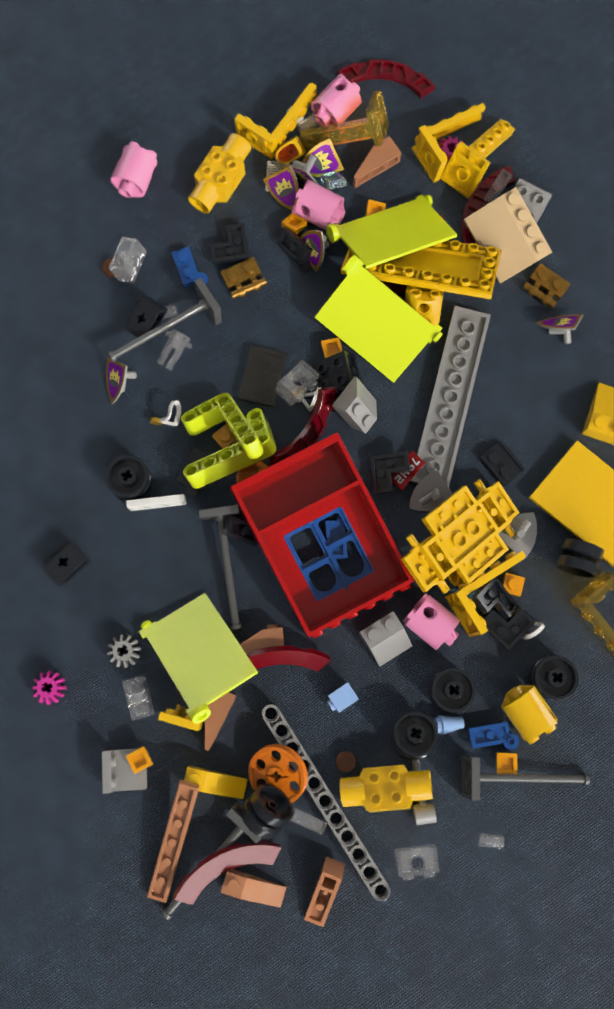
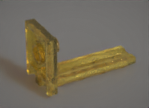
M381 90L373 92L369 100V106L366 108L367 118L301 131L300 137L305 150H310L313 146L330 138L333 145L373 138L375 146H381L389 126Z
M613 571L602 573L570 602L574 607L581 610V616L595 627L593 628L594 632L599 637L604 638L607 642V648L614 653V630L593 606L594 603H599L606 597L604 595L606 592L614 590Z

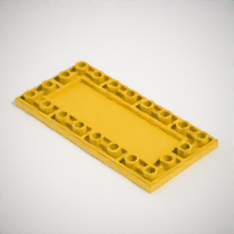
M447 240L370 267L367 270L380 281L491 299L501 249H497L494 246L484 247L475 243L466 244L460 243L457 240ZM348 249L341 267V274L344 275L347 274L342 269L354 255L350 249Z
M577 440L529 499L579 540L601 547L604 550L602 559L614 568V470Z

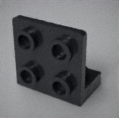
M342 351L313 363L317 385L321 389L333 386L337 388V394L344 391L354 376L361 382L355 354Z

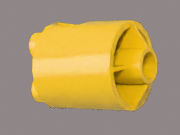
M407 285L405 302L432 325L435 326L436 323L439 325L444 291Z
M517 685L506 693L501 707L524 741H527L529 745L536 742L542 733L549 734L556 729L555 725L558 723V719L534 685Z

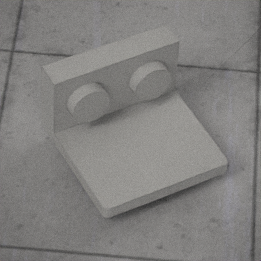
M519 178L515 187L537 224L553 194Z
M139 748L102 751L103 794L114 791L147 789V768L134 774L126 758V755Z

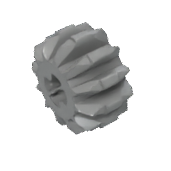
M121 634L120 641L114 637L113 642L115 645L108 644V647L113 648V651L107 652V655H114L110 662L117 661L116 667H120L123 663L124 668H128V661L130 664L135 665L133 657L139 659L140 655L135 654V652L141 650V647H134L138 644V640L132 641L131 635H128L125 640V636ZM127 646L128 654L121 653L120 649Z

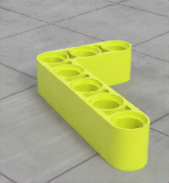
M229 393L219 394L181 416V421L191 436L198 435L225 421L248 458L255 459L263 454L264 450L257 434Z
M252 409L248 412L246 418L258 436L264 450L263 454L258 458L250 459L237 442L187 465L183 470V474L192 488H201L268 458L276 452L277 447L270 425L261 409Z

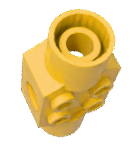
M231 133L223 146L212 147L194 174L196 186L188 197V201L197 210L209 214L216 202L227 203L245 176L243 161L251 151V145L246 139L238 134Z
M404 765L363 768L360 776L340 778L342 806L364 805L368 812L410 809L413 801L433 799L430 770L408 772Z

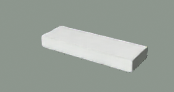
M184 494L127 500L126 504L130 511L186 505L187 501Z

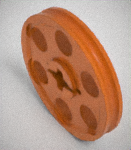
M282 744L267 745L252 757L249 764L248 775L254 791L260 786L258 780L261 778L267 784L279 788L293 803L302 795L307 786L308 774L305 763L299 754L288 746ZM272 751H278L281 759L276 760L272 755ZM257 759L265 762V768L258 766ZM289 762H295L298 770H291ZM291 781L298 783V791L291 788Z

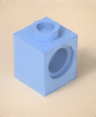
M347 682L328 695L329 700L327 703L333 711L341 712L359 700V698Z

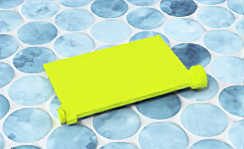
M429 194L417 196L415 200L342 225H338V223L326 225V233L330 242H337L341 238L353 254L364 262L363 266L366 269L457 237V233L431 207L433 201Z
M353 255L342 269L347 274L346 278L315 318L394 383L428 342L431 343L433 340L436 343L443 334L440 332L442 327L437 323L435 326L432 325L363 267L364 262Z
M206 593L158 622L152 623L150 620H147L141 624L142 630L139 631L143 639L147 637L188 705L189 708L186 712L195 724L205 721L210 716L211 710L207 705L258 673Z

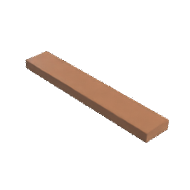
M181 779L179 781L148 890V898L164 903L168 900L200 788L198 784Z

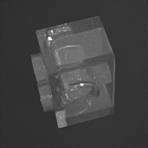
M121 237L108 269L119 281L134 283L147 251L138 239Z
M302 360L277 383L275 392L291 406L296 402L300 403L306 396L305 393L308 390L312 391L318 385L319 373Z
M145 676L122 681L132 721L155 715Z
M434 844L394 849L397 875L402 877L403 880H412L416 875H423L424 878L434 877L435 873H440L437 848ZM414 858L422 859L420 867H412V860Z

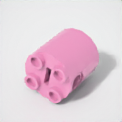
M339 74L311 103L315 120L321 126L336 130L362 103L359 94L360 87L355 82L351 83L342 74Z
M130 142L129 145L123 147L122 156L117 162L110 179L112 185L125 197H143L151 181L153 170L157 166V154L152 150L140 147L136 142Z
M309 179L306 181L304 189L300 188L295 197L298 201L292 209L293 214L326 230V225L338 223L339 225L345 215L344 197Z
M426 593L402 621L406 627L434 650H437L444 642L450 646L459 635L454 629L460 622V619Z

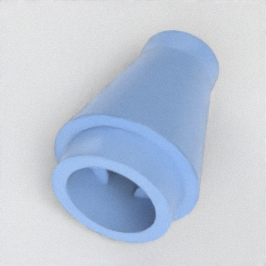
M438 715V717L433 719L438 734L441 735L464 728L462 716Z

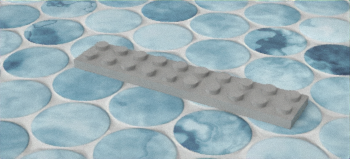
M455 306L453 309L417 453L426 464L412 478L411 483L418 484L428 473L437 469L448 487L450 485L490 314Z

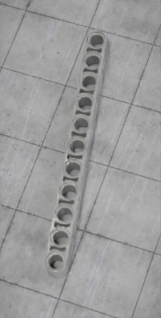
M269 704L265 706L262 710V717L278 744L287 746L288 743L295 742L298 745L296 753L309 763L307 769L308 781L312 777L319 779L320 784L318 787H310L307 781L306 789L367 888L376 900H386L390 895L387 881L287 720L276 705ZM270 707L274 708L277 712L274 719L266 717V710ZM278 725H285L288 731L285 736L277 734L276 728ZM291 761L290 763L292 764L295 771H297V764ZM322 795H328L331 798L328 805L320 804L319 799ZM335 812L340 813L342 816L338 823H333L330 820V816ZM346 830L352 832V838L348 841L341 838L342 833ZM360 848L363 850L361 858H354L352 856L355 849ZM371 866L375 869L372 876L364 875L366 867ZM378 885H384L386 887V890L383 894H377L375 892V888Z

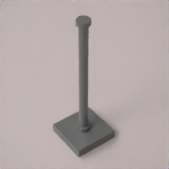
M202 278L194 281L196 297L199 300L198 304L117 350L107 352L112 362L117 361L116 358L201 310L207 312L215 326L222 323L221 308Z
M238 505L199 510L200 519L215 518V521L218 523L232 624L230 630L240 629L242 625L239 624L228 538L222 532L227 516L241 515Z
M461 755V796L470 800H480V782L590 784L588 773H583L582 775L480 773L479 757Z
M238 801L226 814L237 827L215 852L232 846L243 832L256 843L261 839L244 824L240 810L242 804ZM173 899L166 908L164 907L161 910L162 916L170 920L173 916L172 913L182 902Z

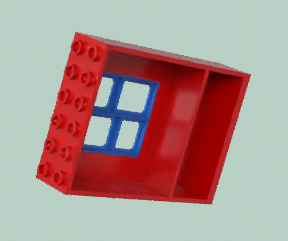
M338 432L230 487L304 634L308 638H316L322 635V630L329 627L333 629L341 624L340 621L344 618L349 620L356 617L361 609L369 610L376 606V601L388 600L394 596L393 592L399 590L402 592L410 588V583L414 582L410 572L401 561L402 556ZM338 513L347 528V533L331 542H327L318 523ZM306 528H311L324 554L323 557L314 562L303 565L290 541V537ZM348 541L354 542L364 563L362 572L354 577L345 575L336 559H333L331 556L333 555L334 548ZM325 564H329L335 574V585L329 591H319L312 584L309 573Z

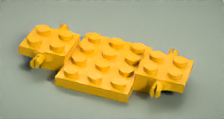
M481 479L475 481L473 484L480 492L476 498L473 497L467 486H462L421 519L432 536L427 537L421 543H418L413 534L406 537L412 549L401 561L422 592H427L432 586L438 585L443 594L447 593L450 588L444 580L455 570L464 584H469L509 550L498 533L503 529L509 537L516 533L510 523L519 514V511L499 481L493 483L488 488L484 486Z

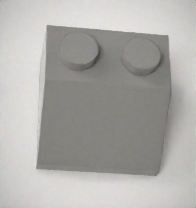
M354 376L332 407L352 429L366 434L377 420L376 399L360 380Z
M394 611L359 632L360 637L379 667L412 647L409 637Z

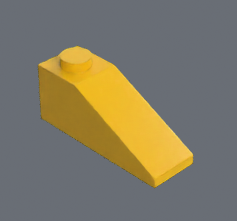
M194 766L187 767L184 779L185 781L200 785L199 792L244 799L248 781L246 778Z

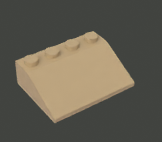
M516 187L463 220L477 245L484 247L494 246L497 249H501L496 274L499 284L552 253Z

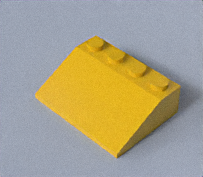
M599 382L582 435L614 445V387Z

